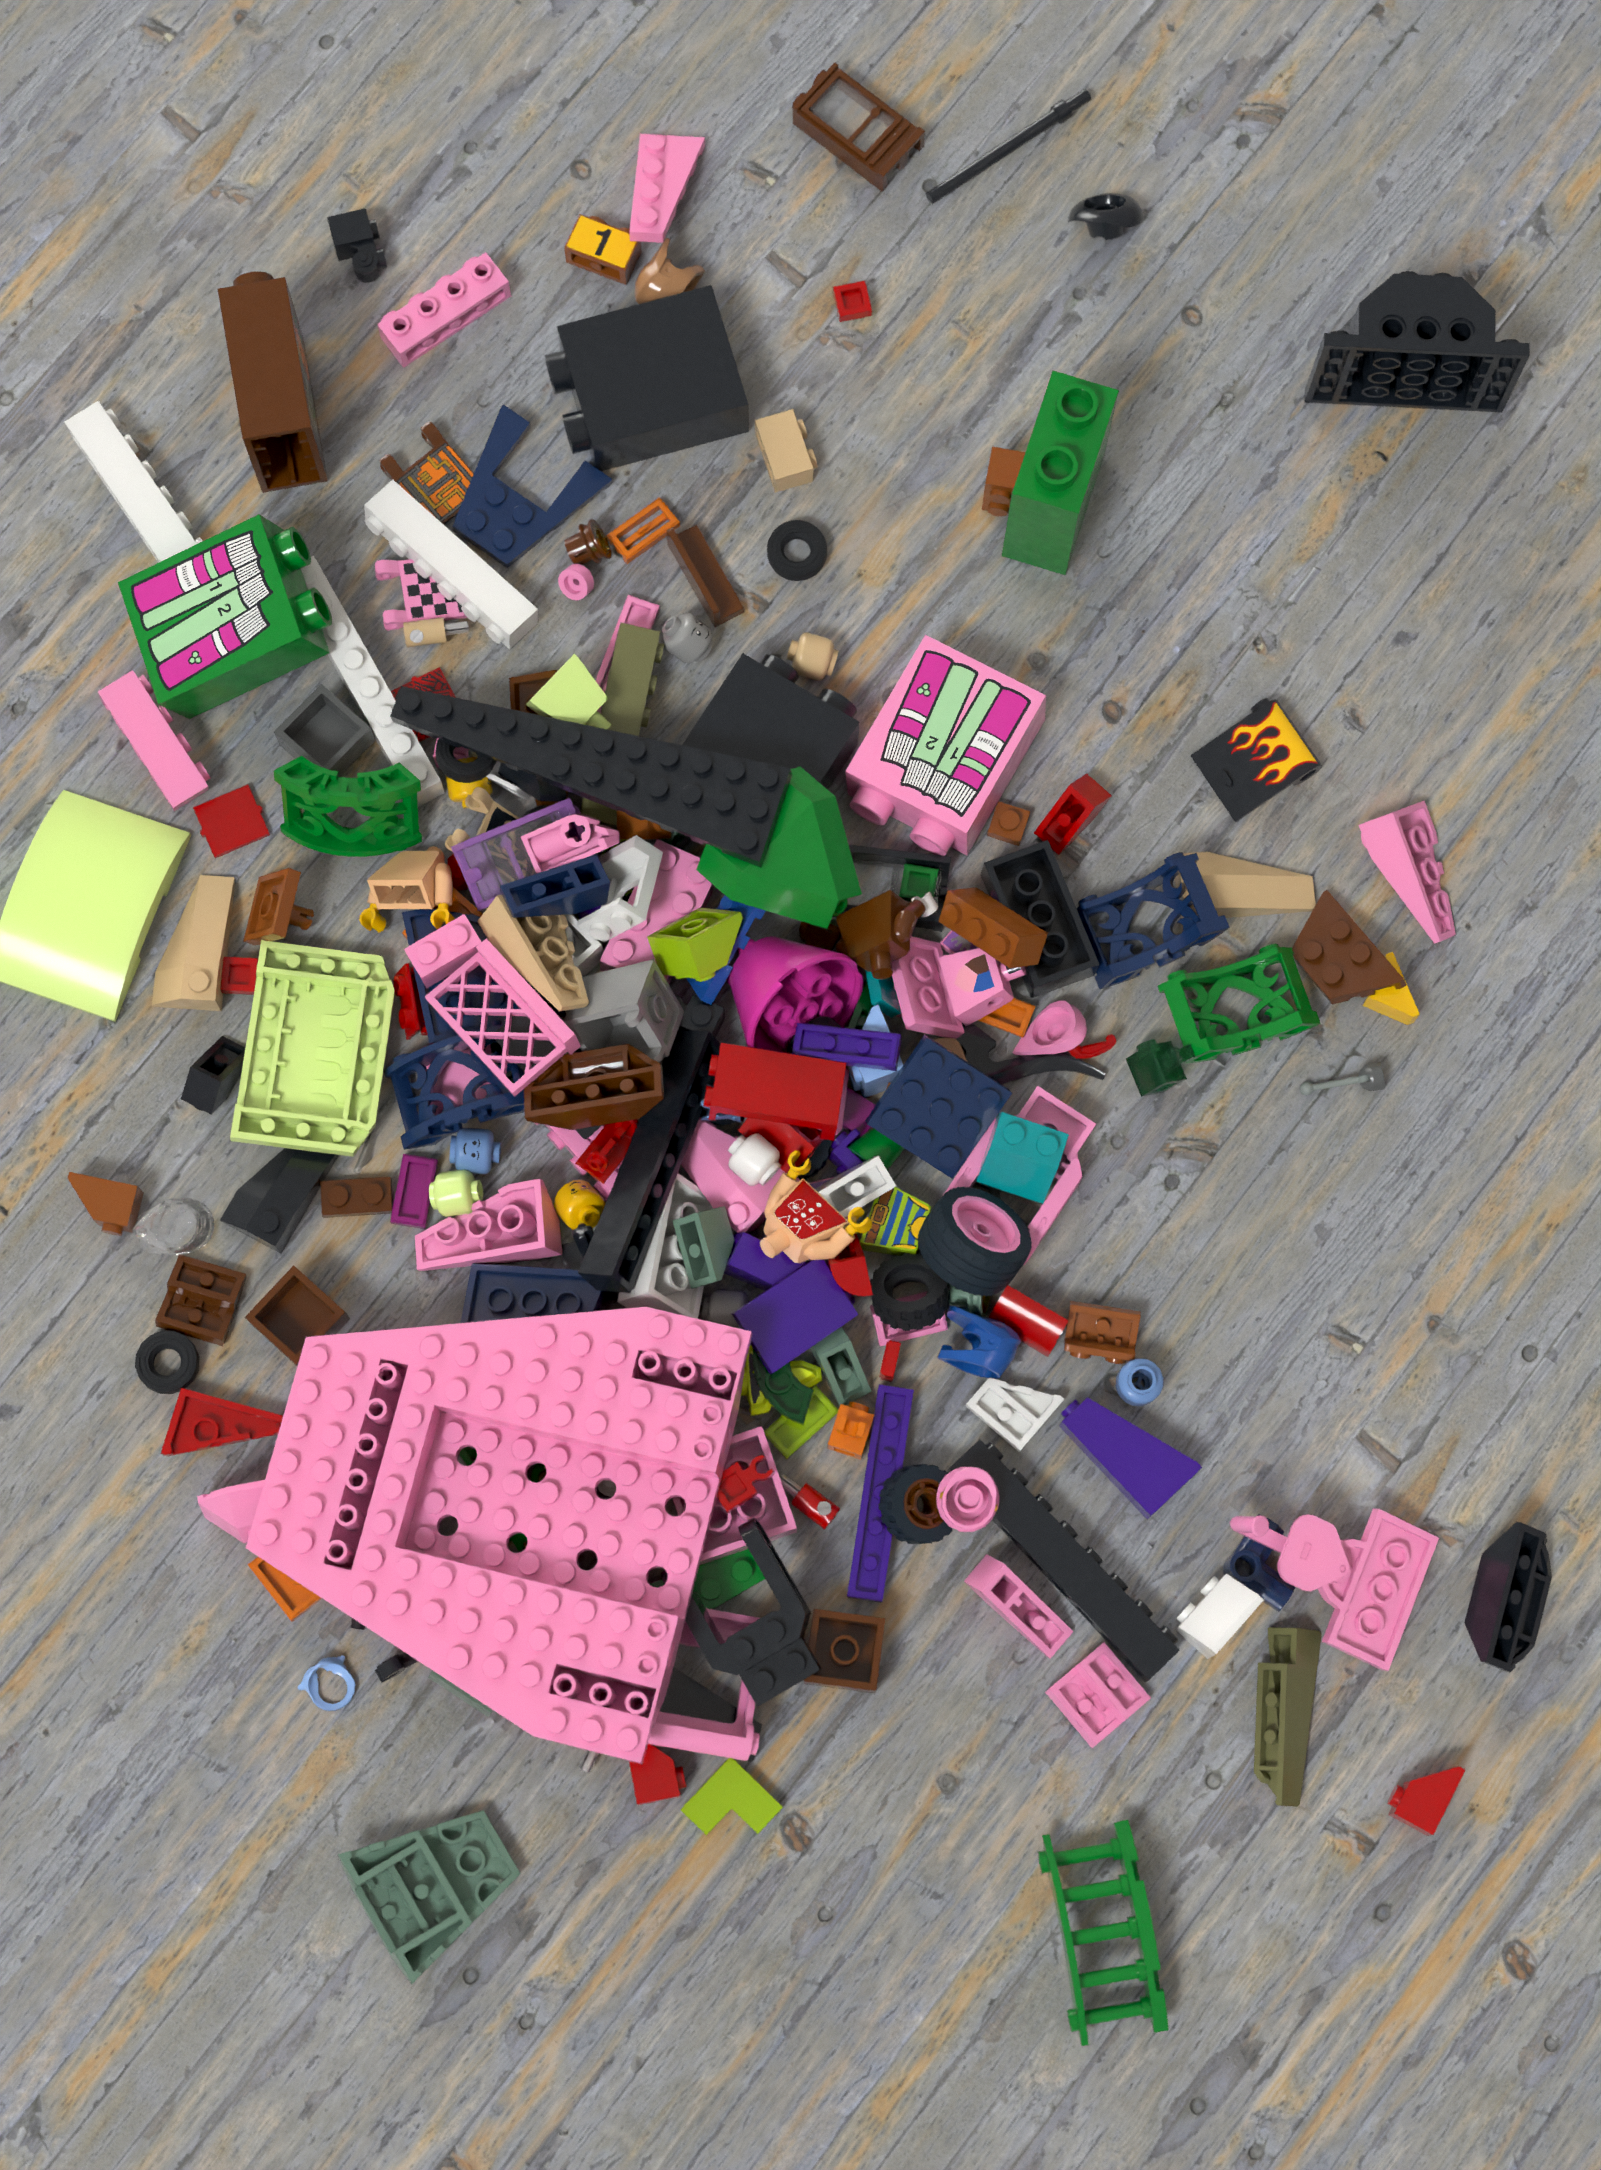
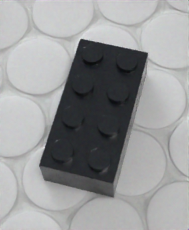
M1046 840L984 862L981 878L988 895L1048 933L1039 963L1037 965L1025 966L1026 975L1022 976L1030 998L1095 976L1099 962L1049 841Z

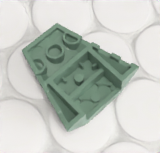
M484 1810L386 1841L370 1844L360 1849L338 1854L353 1892L389 1955L411 1984L521 1874Z

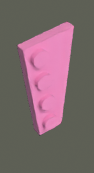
M640 134L630 223V241L663 243L676 214L678 202L685 194L689 177L693 175L699 155H702L705 148V137Z

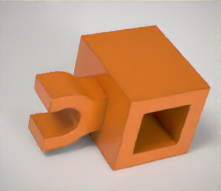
M849 1401L848 1406L840 1404L827 1449L861 1460L874 1419V1414L868 1413L869 1407Z

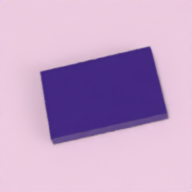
M810 1260L732 1313L741 1329L752 1331L753 1335L750 1344L769 1374L776 1372L858 1315L843 1289L836 1283L832 1272L824 1260Z

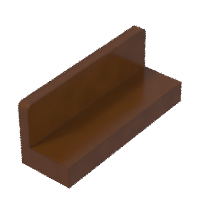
M695 525L679 534H676L673 527L666 530L667 545L714 628L743 614V605L698 526Z

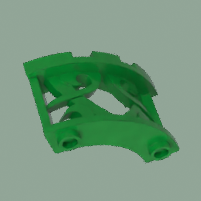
M303 756L273 770L274 781L281 785L284 823L280 825L281 832L298 844L332 855L366 857L403 851L422 842V834L419 832L417 792L421 791V782L400 762L384 769L357 773V778L339 777L338 771L320 767ZM403 799V802L395 803L396 801ZM339 806L353 807L358 813L370 818L356 828L340 826L326 813L335 811ZM403 814L404 818L399 819L396 815Z
M1271 944L1261 948L1258 955L1227 966L1187 973V970H1179L1167 976L1168 981L1157 986L1159 993H1165L1184 1048L1178 1051L1183 1063L1215 1060L1218 1055L1224 1052H1231L1233 1056L1261 1048L1259 1043L1261 1040L1271 1041L1273 1037H1279L1281 1041L1321 1024L1317 1012L1311 1008L1293 958L1294 952L1291 947H1279L1278 944ZM1281 963L1288 983L1280 989L1273 991L1270 988L1275 984L1278 973L1274 977L1268 978L1265 977L1263 971L1273 964ZM1252 973L1251 980L1240 977ZM1213 985L1207 993L1204 987ZM1227 987L1243 991L1261 1000L1251 1010L1247 1019V1030L1241 1031L1236 1023L1228 1017L1212 1014L1215 1003ZM1289 990L1298 1011H1295L1282 997ZM1184 991H1192L1196 995V999H1187ZM1189 1005L1194 1009H1200V1012H1191ZM1269 1006L1270 1009L1266 1010L1264 1015L1270 1017V1022L1261 1023L1257 1018V1014L1263 1008ZM1217 1024L1223 1025L1226 1028V1035L1221 1036L1217 1034Z

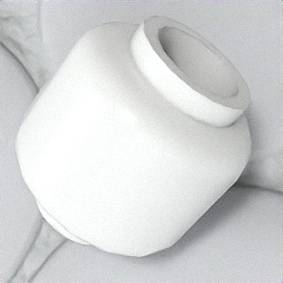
M758 1133L750 1135L747 1139L743 1135L739 1136L728 1149L732 1154L728 1163L729 1168L749 1186H754L758 1183L764 1186L781 1167V1164L778 1162L780 1157L778 1149Z

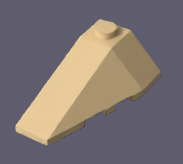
M1196 852L1199 858L1196 862L1218 916L1225 915L1226 918L1310 912L1313 911L1316 905L1313 876L1211 852ZM1183 853V854H1184V856H1186V855H1190V854H1194V853ZM1181 874L1175 877L1176 888L1180 886L1181 882L1184 883ZM1186 886L1185 892L1180 898L1182 901L1189 895ZM1192 904L1190 907L1196 912V909Z
M200 875L156 969L152 998L153 1007L222 1011L223 993L220 990L223 957L228 955L235 877Z

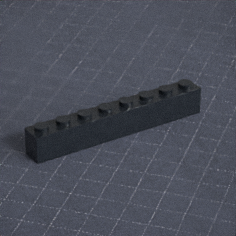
M678 1030L669 1056L663 1060L664 1098L644 1114L638 1122L578 1272L597 1291L631 1293L702 1113L703 1106L701 1101L705 1098L707 1084L712 1086L715 1080V1076L708 1074L711 1055L719 1056L720 1042L709 1031Z
M979 1439L948 1469L947 1473L959 1467H978L988 1472L999 1491V1506L992 1521L1145 1682L1149 1681L1180 1651L1175 1645L1178 1642L1176 1636L1164 1625L1159 1628L1150 1619L1153 1615L1152 1611L1140 1599L1134 1602L1125 1593L1128 1587L1124 1581L1114 1572L1109 1576L1100 1566L1103 1562L1100 1556L1091 1547L1088 1546L1084 1549L1075 1540L1078 1534L1065 1520L1059 1523L1051 1515L1050 1512L1053 1508L1049 1502L1040 1494L1034 1497L1025 1487L1028 1484L1026 1478L1016 1468L1010 1471L1000 1461L1004 1456L991 1442L985 1445Z

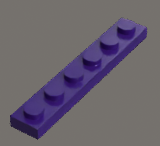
M878 1385L847 1598L883 1602L892 1534L887 1531L885 1523H882L881 1510H879L878 1505L881 1498L879 1495L880 1491L884 1488L886 1479L890 1478L894 1471L903 1467L913 1389Z

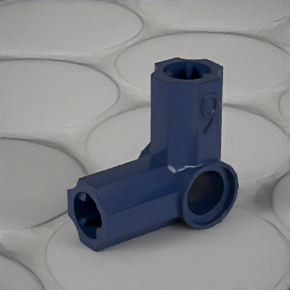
M1267 1518L1269 1529L1283 1535L1285 1531L1278 1524ZM1243 1536L1232 1555L1225 1561L1223 1574H1228L1264 1599V1603L1279 1612L1293 1594L1295 1586L1285 1582L1278 1572L1265 1564L1273 1549ZM1237 1559H1242L1248 1563L1250 1567L1248 1577H1243L1236 1572L1235 1562Z

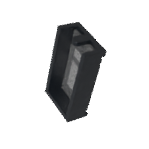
M849 845L862 895L848 898V904L842 913L888 890L893 891L899 896L905 864L939 869L934 893V900L938 905V909L927 917H920L915 927L942 932L943 924L938 921L947 895L951 857Z

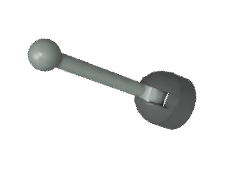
M1380 1062L1367 1064L1360 1069L1356 1077L1316 1084L1303 1082L1300 1085V1092L1307 1096L1316 1090L1360 1083L1368 1091L1385 1089V1080L1382 1065Z

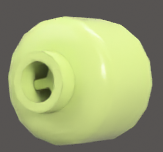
M467 1170L440 1172L435 1177V1181L429 1185L431 1206L445 1217L470 1214L473 1212V1203L483 1200L482 1183L480 1180H475L473 1174Z

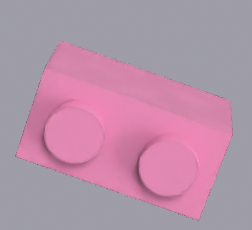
M463 914L405 948L404 951L426 988H429L451 975L478 952L476 946L481 943V940L466 915Z

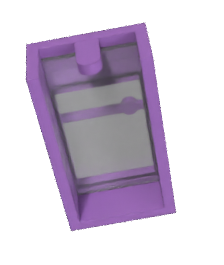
M570 798L451 847L478 911L489 907L497 895H502L500 885L537 874L521 836L569 815L581 814L577 806L572 804ZM572 822V829L568 831L570 837L576 836L581 841V834L584 832L582 825L577 826L575 822Z

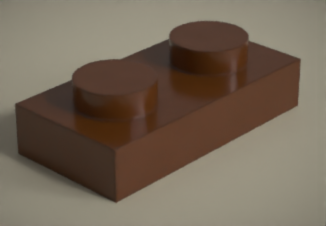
M391 1177L320 1181L323 1218L392 1214L393 1194Z

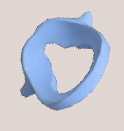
M344 1655L327 1657L306 1671L297 1689L306 1690L318 1708L326 1711H336L345 1707L351 1701L355 1693V1681L344 1665ZM319 1668L332 1671L334 1674L343 1677L346 1681L347 1693L340 1702L329 1704L320 1697L317 1681L318 1675L316 1673Z

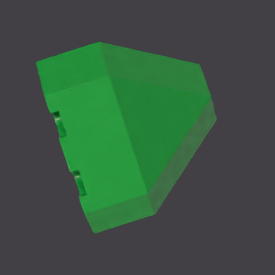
M796 767L791 769L792 778L762 868L725 854L721 849L706 844L696 870L732 901L828 929L832 917L838 916L845 910L848 904L847 899L862 895L836 796L803 768Z

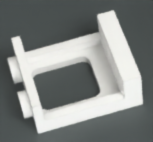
M636 835L598 856L610 881L607 904L601 905L600 909L578 920L577 927L589 933L592 938L606 942L645 921L663 852ZM638 886L633 906L622 900L628 890Z

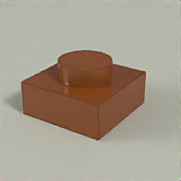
M998 801L987 836L1020 846L1031 811Z

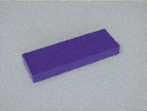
M797 1023L792 1054L844 1062L846 1066L897 1071L902 1036L897 1033Z

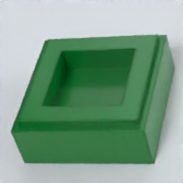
M905 864L899 896L905 901H911L913 897L919 896L923 898L926 893L930 892L934 898L939 869Z

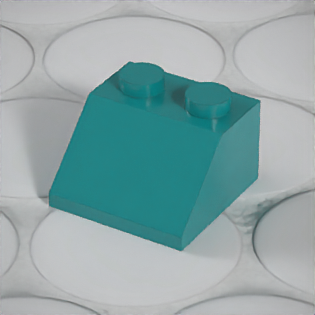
M1001 1112L997 1115L976 1182L1043 1204L1058 1170L1069 1134Z

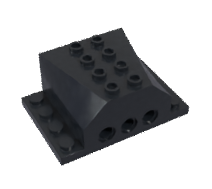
M1404 271L1399 274L1394 273L1359 303L1356 313L1340 330L1324 333L1304 390V403L1502 413L1530 356V343H1519L1515 339L1495 342L1496 310L1463 277L1451 276L1448 273H1437L1434 275H1418L1413 271Z

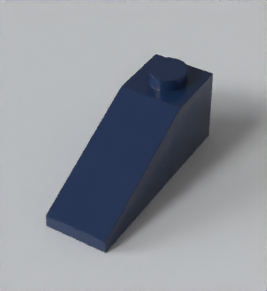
M596 854L500 885V891L513 918L576 914L607 904L610 881Z

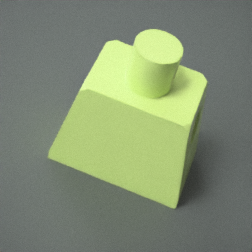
M575 654L526 704L531 710L545 717L602 729H608L612 725L597 711L607 701L606 694Z

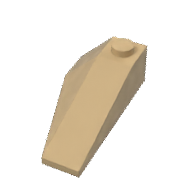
M497 895L478 920L489 942L558 1011L585 1008L589 1001L581 971L573 962L572 954L575 952L573 942L568 941L565 929L568 927L566 916L549 915L513 918L503 896Z

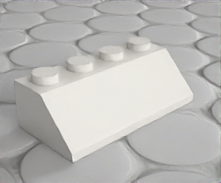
M677 1173L631 1293L619 1292L618 1302L627 1308L650 1307L698 1319L704 1286L693 1289L690 1287L672 1220L714 1208L698 1186Z

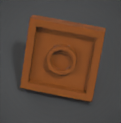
M287 868L258 878L243 942L256 946L261 944V940L275 941L286 937L289 924L302 930L309 929L313 920L307 919V916L314 917V911L294 904L301 872Z

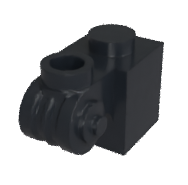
M366 208L327 217L338 261L353 258L352 264L357 279L365 283L376 280L380 275V270L387 268L383 248L376 249L374 240L380 239L376 220L368 219Z

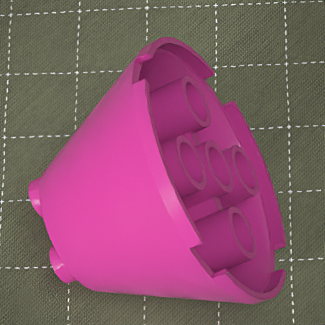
M775 936L764 937L757 941L750 939L744 950L739 948L740 956L735 961L733 969L726 980L732 989L747 1047L787 1053L788 1045L796 1033L797 1023L806 1024L820 1016L832 1018L842 1028L847 1025L855 1011L863 989V976L858 972L857 964L849 956Z

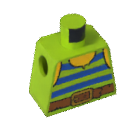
M897 1187L874 1199L869 1218L872 1220V1227L862 1235L860 1241L862 1250L897 1256L904 1255V1253L917 1254L919 1248L918 1234L924 1220L931 1211V1206Z

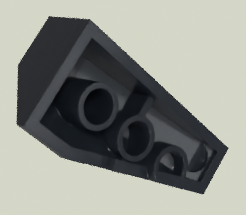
M284 1148L237 1190L220 1221L282 1254L321 1187L320 1181L325 1180L339 1155Z

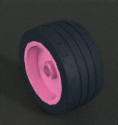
M957 1187L947 1191L936 1202L924 1220L918 1234L920 1253L930 1268L950 1285L969 1294L979 1296H992L1004 1290L1025 1263L1032 1247L1030 1232L1026 1224L1009 1205L992 1194L970 1187Z

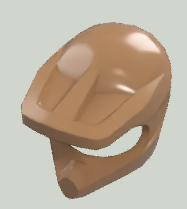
M666 238L651 261L643 267L635 283L636 302L642 304L694 290L705 270L700 265H693L684 269L674 267L672 260L667 258L671 239Z

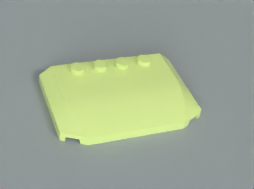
M261 940L255 991L230 1140L354 1157L376 1126L395 990L385 968L383 957Z

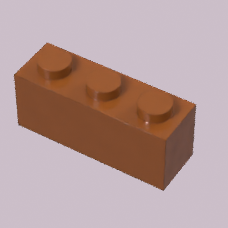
M977 887L948 890L938 921L1008 968L1037 965L1048 935L1047 932Z

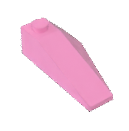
M542 1179L508 1184L498 1190L499 1193L490 1198L473 1203L472 1213L458 1215L453 1218L448 1217L415 1235L417 1270L427 1271L468 1267L472 1263L500 1264L531 1261L562 1255L560 1220Z

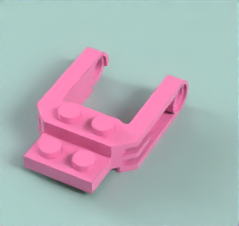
M1039 1086L1036 1087L1020 1113L1014 1116L1067 1133L1069 1136L1058 1170L1053 1179L1057 1183L1027 1227L1030 1232L1032 1247L1023 1265L1028 1262L1081 1182L1082 1171L1078 1152L1096 1126V1123ZM996 1118L979 1140L945 1193L957 1187H973Z

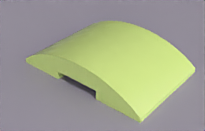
M63 790L51 806L28 848L1 916L0 982L116 1022L140 963L139 953L161 899L168 894L190 840L191 833Z

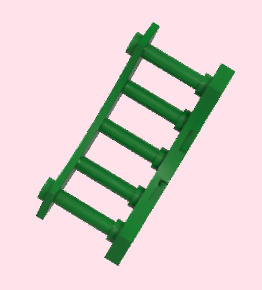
M1128 1820L1114 1822L1115 1838H1110L1109 1843L1054 1852L1050 1835L1046 1834L1042 1835L1044 1850L1038 1851L1041 1873H1048L1066 1958L1073 2009L1067 2010L1071 2032L1078 2031L1081 2046L1089 2045L1087 2025L1143 2015L1144 2019L1150 2018L1154 2033L1169 2030L1164 1989H1160L1158 1970L1161 1968L1144 1880H1140L1136 1864L1139 1859ZM1110 1857L1114 1861L1120 1860L1123 1874L1118 1875V1879L1062 1889L1058 1867ZM1122 1894V1897L1128 1896L1132 1916L1127 1917V1921L1071 1931L1066 1909L1067 1903ZM1130 1936L1131 1940L1137 1939L1140 1959H1135L1134 1964L1078 1973L1074 1946ZM1138 1979L1139 1982L1144 1981L1145 1995L1140 1996L1138 2001L1084 2010L1081 1991L1083 1988Z

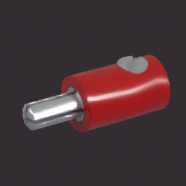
M782 1474L780 1476L784 1490L794 1497L791 1505L825 1530L841 1508L808 1483H805L801 1488L786 1475Z

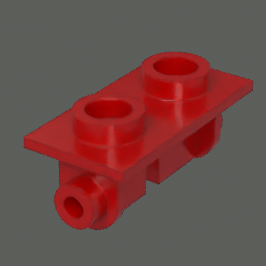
M406 963L395 974L393 987L395 995L399 996L401 1005L399 1024L402 1029H405L406 1040H410L419 1030L421 1035L426 1036L427 1030L414 968H409V963Z
M638 1120L606 1124L575 1164L604 1184L623 1161L631 1138L637 1128Z

